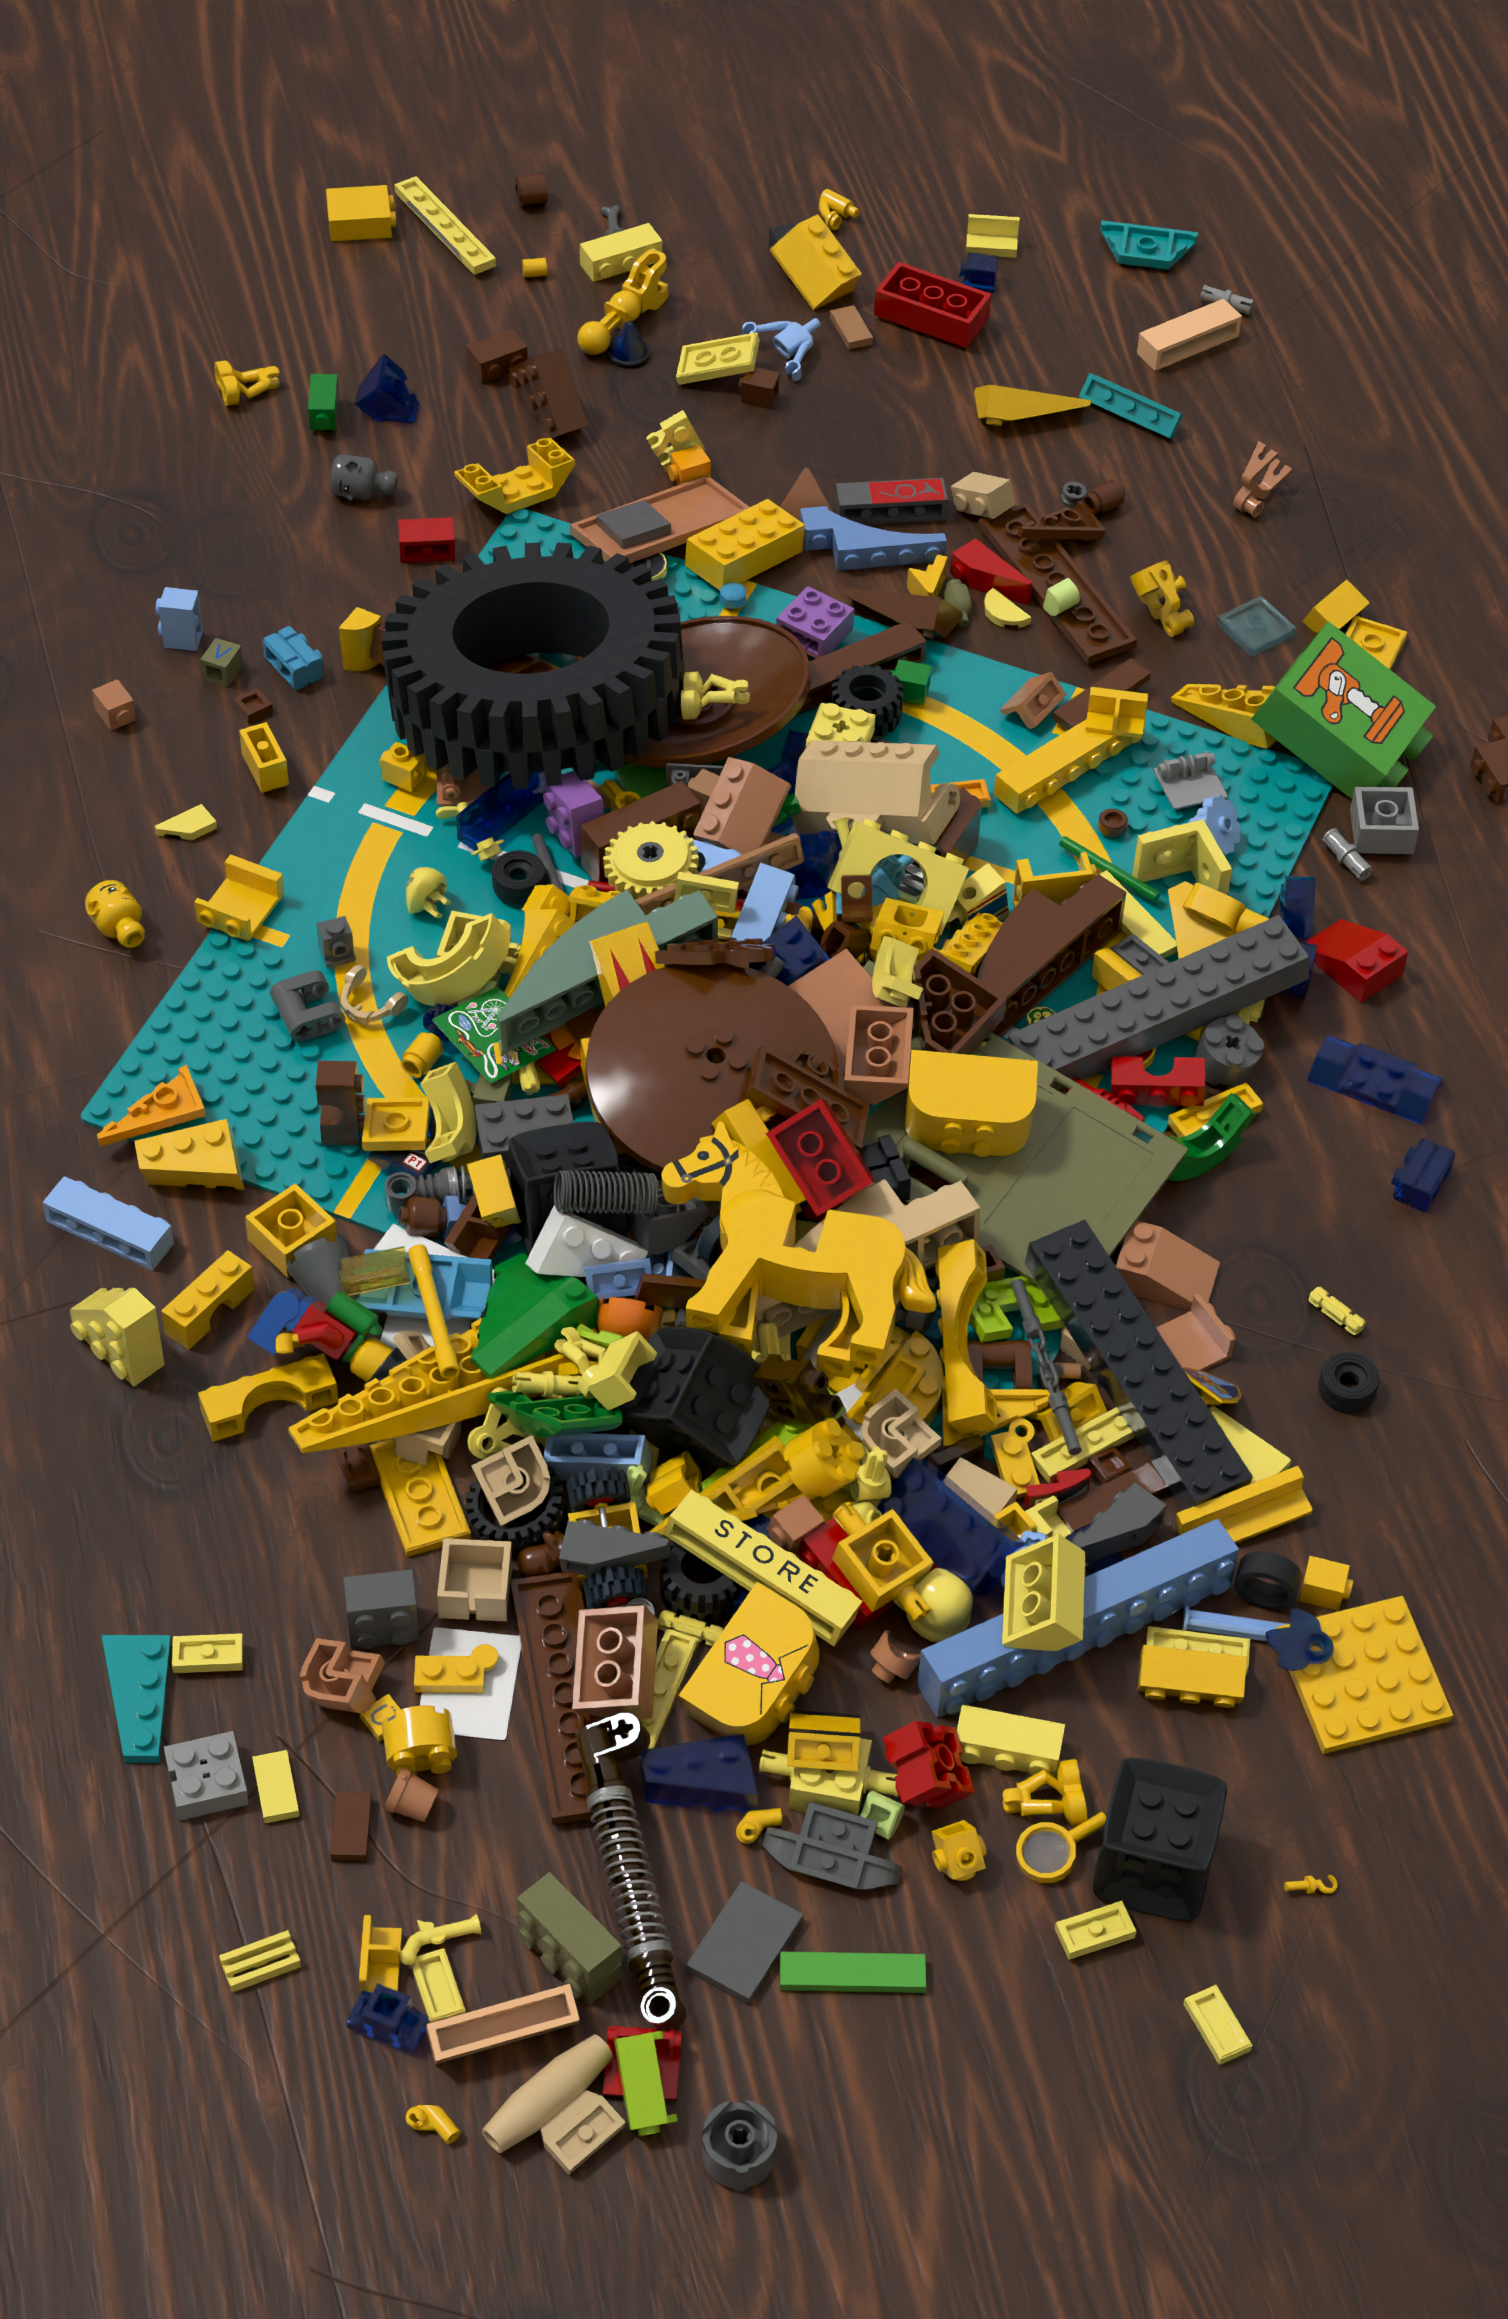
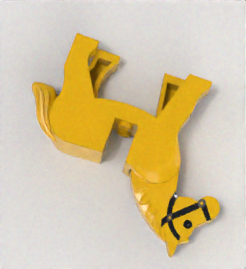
M720 1121L714 1135L700 1138V1143L692 1154L671 1162L664 1167L662 1171V1193L667 1202L671 1204H684L692 1198L721 1202L720 1244L723 1252L710 1269L703 1288L687 1302V1327L719 1333V1337L729 1341L752 1358L759 1298L761 1296L809 1308L840 1309L842 1317L838 1327L825 1342L819 1345L817 1370L824 1371L825 1374L849 1379L856 1362L883 1368L895 1325V1306L899 1300L904 1308L919 1313L935 1311L936 1299L928 1285L923 1265L916 1255L905 1247L901 1231L892 1222L884 1218L828 1210L816 1252H811L801 1247H794L796 1239V1203L784 1198L780 1185L772 1172L752 1151L730 1139L723 1122Z

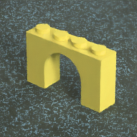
M865 818L863 823L855 821L830 879L828 888L842 894L841 877L843 875H870L873 867L881 859L894 854L907 855L916 861L923 874V889L917 905L945 911L940 935H942L969 871L968 867L962 865L964 859L948 852L945 858L935 854L936 847L921 841L918 846L907 842L909 836L893 829L890 835L879 831L881 824ZM854 882L849 885L848 893L855 898L861 897L865 886L860 882Z

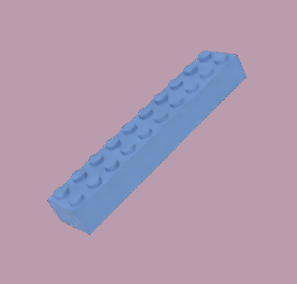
M1217 1518L1085 1577L1082 1641L1058 1651L1007 1648L1002 1645L1003 1614L922 1649L917 1687L937 1718L946 1714H956L961 1711L962 1705H968L977 1700H987L995 1692L1006 1687H1016L1034 1674L1047 1673L1055 1665L1065 1660H1076L1085 1651L1094 1647H1104L1110 1644L1114 1638L1125 1633L1133 1634L1140 1630L1143 1625L1154 1620L1162 1621L1169 1617L1173 1611L1185 1607V1605L1191 1608L1207 1596L1224 1593L1232 1584L1239 1548Z

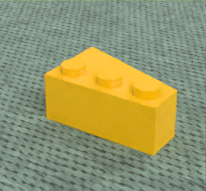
M227 1119L134 1141L139 1169L147 1185L186 1187L187 1184L205 1185L206 1188L230 1186L238 1190H245L235 1136Z

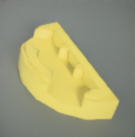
M994 588L986 594L984 600L985 615L991 622L1000 627H1004L1005 624L1011 626L1018 625L1017 628L1031 624L1030 615Z

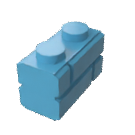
M288 626L279 630L277 634L273 633L264 637L262 642L265 659L294 690L297 691L307 686L309 682L313 683L322 679L323 656L319 650L311 649L306 637L302 633L297 634L292 627Z

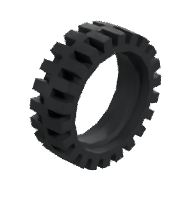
M550 1466L548 1467L550 1484L547 1493L548 1504L544 1512L536 1520L522 1527L509 1529L494 1526L487 1521L485 1508L488 1501L479 1481H472L469 1486L470 1492L466 1494L465 1508L475 1537L478 1540L512 1542V1556H514L515 1549H518L520 1553L527 1547L539 1546L540 1541L545 1543L543 1539L544 1532L553 1534V1531L560 1532V1525H564L566 1521L565 1514H567L568 1507L565 1492L558 1475L555 1474Z

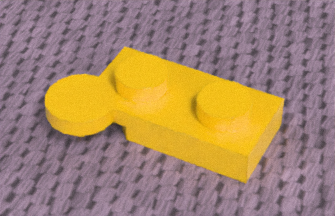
M482 1644L473 1649L471 1656H415L414 1692L484 1693V1671H489L498 1664V1651L491 1645Z

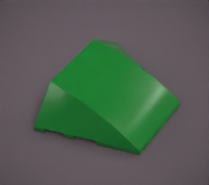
M504 1391L488 1393V1400L517 1429L534 1437H553L608 1431L617 1428L622 1423V1414L619 1407L608 1411L596 1398L586 1399L582 1394L577 1397L532 1401L522 1392Z

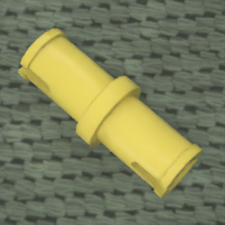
M515 1371L512 1384H516V1386H513L512 1390L514 1393H537L546 1398H550L552 1395L577 1397L581 1395L577 1389L581 1376L553 1375L552 1371H544L543 1374Z

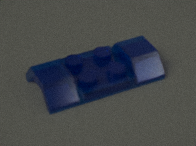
M1327 1034L1316 1054L1307 1081L1422 1125L1430 1103L1438 1087L1442 1086L1444 1079L1417 1069L1415 1063L1359 1043L1357 1046Z

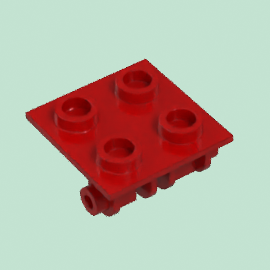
M619 2025L609 2026L607 2030V2045L612 2051L613 2058L605 2067L603 2096L623 2097L614 2040L663 2030L621 2027ZM671 2029L663 2031L664 2038L654 2040L664 2100L677 2101L682 2031Z

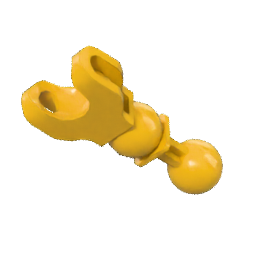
M648 250L635 261L628 279L622 285V291L615 293L610 301L604 304L605 317L600 322H587L579 329L577 341L582 351L589 355L602 354L610 345V332L615 327L626 330L628 323L635 321L640 313H644L647 309L657 310L667 300L669 295L668 285L659 281L667 268L666 255L657 250ZM652 261H658L651 268L647 266Z

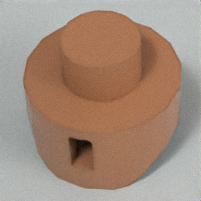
M886 1630L870 1651L872 1657L877 1661L871 1670L877 1677L889 1684L895 1676L906 1680L920 1663L921 1654H910L900 1650L893 1643L890 1631Z

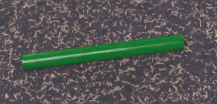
M1063 836L1060 840V847L1079 858L1081 853L1087 852L1090 864H1094L1102 872L1107 870L1117 881L1155 903L1160 898L1161 893L1067 836Z

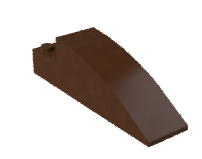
M1099 874L1090 882H1084L1078 892L1071 898H1066L1060 906L1033 888L1029 891L1001 925L987 950L978 972L977 978L1007 998L1004 1019L992 1031L993 1034L1000 1038L1005 1035L1032 1009L1038 1006L1089 961L1097 951L1105 947L1121 932L1126 891Z

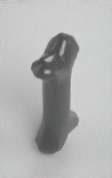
M619 205L602 207L600 213L608 218L609 227L604 232V236L624 231V229L618 226V216L622 213V208Z

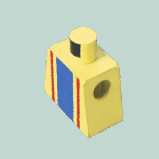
M989 863L964 880L945 925L948 930L953 929L959 924L963 927L967 919L971 921L978 913L991 914L998 921L1009 916L1006 882Z

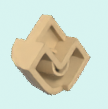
M897 1389L872 1406L864 1415L861 1433L868 1452H871L873 1447L886 1450L888 1459L885 1469L894 1478L902 1479L916 1471V1464L941 1445V1437L918 1417L919 1409Z
M533 1435L471 1465L500 1526L535 1509L543 1502L549 1491L550 1475L548 1467Z

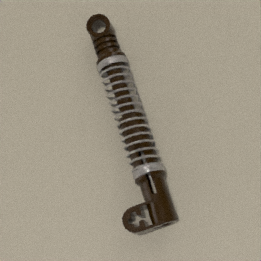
M619 1713L586 1725L575 1733L589 1789L586 1793L588 1810L594 1813L591 1821L597 1823L593 1828L594 1832L599 1833L596 1841L603 1844L599 1848V1853L605 1855L601 1861L603 1864L608 1865L604 1870L605 1874L610 1875L607 1884L614 1886L609 1892L610 1895L616 1897L612 1904L613 1906L620 1907L615 1912V1916L622 1918L618 1922V1927L624 1929L620 1934L621 1938L628 1939L623 1944V1947L629 1950L625 1956L630 1971L635 1973L638 1978L637 1981L642 1995L641 2012L644 2018L656 2029L663 2031L678 2030L685 2022L686 2008L680 2001L677 1988L675 1987L676 1984L670 1965L674 1959L673 1951L669 1943V1937L665 1936L667 1928L662 1925L664 1917L660 1915L662 1909L657 1904L658 1895L654 1893L656 1886L651 1882L653 1875L649 1872L650 1863L646 1861L648 1857L647 1852L643 1851L645 1844L640 1840L642 1833L638 1830L639 1821L635 1819L637 1813L632 1809L634 1802L628 1783L622 1780L618 1765L644 1754L651 1742L650 1734L633 1714ZM617 1734L614 1736L617 1746L614 1747L611 1735ZM646 1874H648L650 1877L649 1881L643 1880L642 1878ZM649 1884L652 1885V1891H647L645 1888ZM620 1887L621 1893H613L615 1889ZM651 1895H653V1896L655 1897V1901H654V1902H652V1901H647V1899H648ZM623 1898L624 1904H616L617 1900ZM657 1906L658 1911L651 1912L650 1909ZM626 1909L627 1915H620L618 1913ZM658 1916L661 1922L655 1923L653 1920ZM628 1919L629 1925H621L623 1921ZM662 1927L664 1932L659 1934L655 1931ZM631 1930L632 1936H624V1933ZM634 1941V1947L627 1946L628 1943ZM670 2003L669 2011L664 2016L658 2017L657 2013L660 2007Z

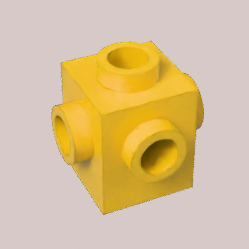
M962 1820L931 1831L936 1850L932 1851V1856L938 1871L944 1872L953 1880L963 1881L976 1875L975 1872L986 1869L983 1856L987 1854L985 1843L982 1837L977 1835L976 1828L968 1822Z

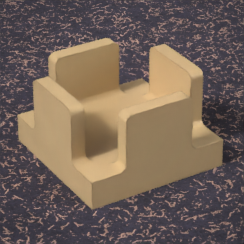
M462 1421L394 1437L396 1440V1457L401 1455L402 1459L419 1464L420 1461L422 1466H426L429 1460V1451L441 1454L443 1458L449 1459L460 1439Z

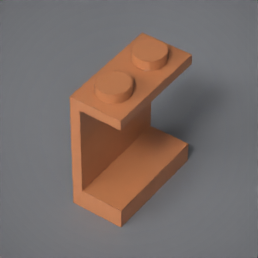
M1199 1293L1193 1296L1191 1311L1156 1327L1180 1366L1205 1371L1232 1358L1236 1339L1234 1332L1228 1325L1223 1324L1217 1316L1214 1307L1210 1303H1206Z

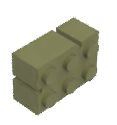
M548 1872L516 1898L518 1938L528 1949L533 1947L539 1954H543L540 1958L544 1966L553 1974L557 1972L565 1980V1985H571L575 1998L581 1997L590 2006L622 1980V1945L551 1872Z

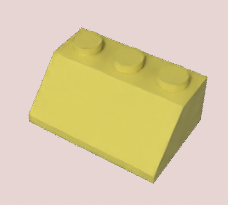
M1057 1534L1006 1556L1002 1645L1007 1648L1058 1651L1083 1640L1085 1551L1060 1534Z

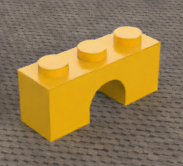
M227 1250L161 1310L165 1334L186 1349L192 1348L211 1330L210 1319L219 1304L223 1302L231 1309H234L255 1290L252 1266Z

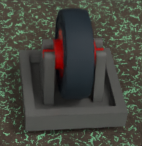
M720 1215L709 1225L704 1226L700 1236L673 1249L671 1260L696 1279L707 1280L710 1269L723 1252L720 1244Z

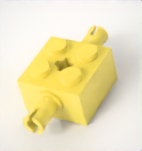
M860 1738L858 1772L787 1767V1754L771 1752L765 1749L762 1751L759 1772L790 1776L789 1810L806 1813L809 1802L859 1816L863 1794H866L867 1791L873 1790L878 1793L898 1797L895 1788V1776L899 1774L871 1770V1766H869L872 1740Z

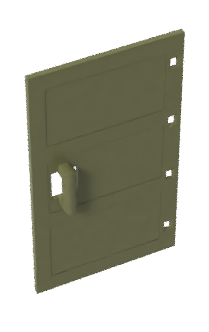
M868 960L863 968L873 978L875 963ZM912 998L909 999L906 1008H914ZM913 1009V1024L916 1027L912 1030L911 1050L921 1051L915 1011ZM991 1032L985 1038L988 1041L984 1047L979 1045L971 1055L1038 1061L1035 1109L1030 1136L1022 1149L1007 1156L989 1155L986 1157L969 1153L947 1154L943 1151L929 1149L913 1138H909L904 1126L906 1089L892 1096L867 1118L862 1147L878 1143V1137L890 1134L900 1154L899 1158H902L907 1171L915 1162L944 1179L950 1185L961 1180L980 1206L979 1246L992 1245L1004 1266L1039 1286L1025 1265L1030 1242L1085 1219L1110 1257L1188 1153V1148ZM1054 1081L1069 1089L1066 1095L1051 1087ZM1136 1129L1152 1138L1148 1144L1133 1136ZM910 1176V1200L901 1202L904 1205H908L912 1200L923 1198L936 1191Z

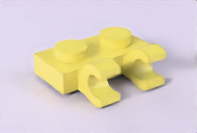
M683 410L661 422L662 429L646 437L665 472L668 471L667 467L670 465V453L700 445L704 451L706 450ZM670 442L672 446L667 448V445Z

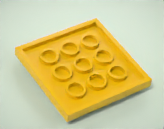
M1403 1596L1279 1626L1275 1629L1276 1640L1322 1754L1447 1723L1452 1720L1454 1715Z

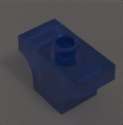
M1285 876L1284 884H1281L1279 914L1295 937H1312L1316 891L1315 877Z
M378 1983L373 1993L362 1990L346 2021L348 2029L412 2054L415 2053L426 2031V2024L430 2023L429 2016L421 2013L413 2006L411 1996Z

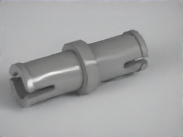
M1204 284L1199 301L1214 303L1225 299L1237 312L1249 316L1254 299L1232 294V291L1228 289L1225 292Z
M1336 828L1329 830L1323 836L1322 842L1337 856V861L1341 865H1346L1359 881H1363L1371 875L1373 867L1358 853V848L1354 844H1349Z

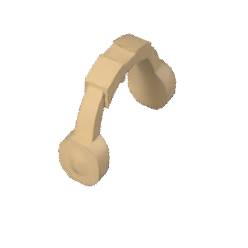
M359 964L355 965L347 973L340 1003L347 1017L350 1016L355 1022L368 1024L388 1015L397 1016L406 1007L408 996L403 992H397L386 1002L384 1007L375 1012L360 1011L363 1008L360 1004L353 1008L348 1002L349 995L352 990H355L363 982L367 972L366 968Z

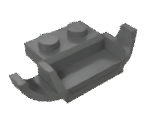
M809 1802L800 1835L768 1827L762 1846L777 1862L789 1871L809 1875L855 1890H870L886 1885H898L903 1868L896 1863L869 1855L878 1821Z

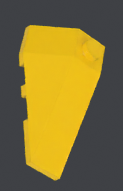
M996 385L975 388L974 392L978 418L986 419V424L993 426H1002V422L1082 408L1091 404V400Z

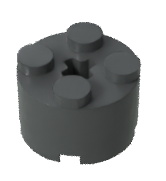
M1231 1014L1224 1018H1218L1208 1024L1195 1047L1194 1057L1205 1058L1206 1082L1215 1086L1223 1084L1228 1085L1227 1088H1234L1248 1080L1261 1057L1264 1041L1250 1025L1243 1022L1240 1016Z
M731 2100L719 2104L709 2113L704 2122L702 2162L706 2171L718 2183L738 2192L746 2191L765 2180L773 2170L776 2162L777 2130L774 2118L766 2108L754 2101L744 2100V2102L732 2103Z

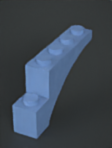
M827 506L800 508V521L805 524L804 550L832 549L837 571L929 563L935 561L937 554L946 555L947 540L945 533L912 534L887 531L846 519L828 510Z

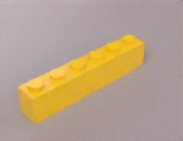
M1086 720L997 773L995 775L994 795L1018 814L1026 808L1033 807L1039 800L1047 795L1054 794L1060 787L1068 782L1075 781L1081 774L1096 768L1101 762L1117 755L1122 749L1138 742L1141 738L1085 731Z

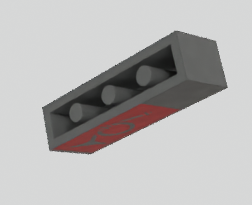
M944 478L836 483L835 508L837 515L863 525L946 520L948 497Z

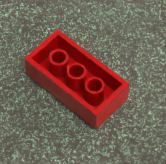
M898 261L875 290L874 315L968 348L990 318L992 294Z

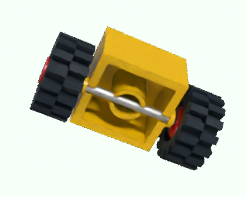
M603 1467L598 1471L590 1469L588 1473L580 1472L578 1476H572L571 1480L567 1481L570 1508L573 1512L568 1514L569 1521L589 1520L601 1527L623 1526L631 1530V1532L640 1533L635 1502L629 1503L631 1496L627 1473L624 1470H617V1468L613 1467L609 1470ZM646 1564L636 1567L628 1566L625 1569L623 1566L613 1570L612 1568H607L604 1572L597 1571L595 1575L590 1574L589 1576L578 1574L581 1589L585 1591L588 1609L627 1605V1603L635 1598L648 1600L645 1581L648 1578Z

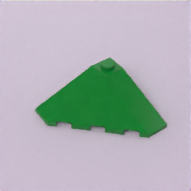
M523 1253L496 1265L494 1270L495 1282L488 1292L485 1304L487 1312L480 1322L477 1334L479 1342L477 1348L473 1349L472 1363L488 1378L492 1379L555 1348L554 1344L557 1340L565 1339L567 1341V1338L561 1334L563 1328L573 1327L576 1329L580 1324L590 1329L597 1327L598 1296L573 1276L537 1274L525 1264L529 1256Z

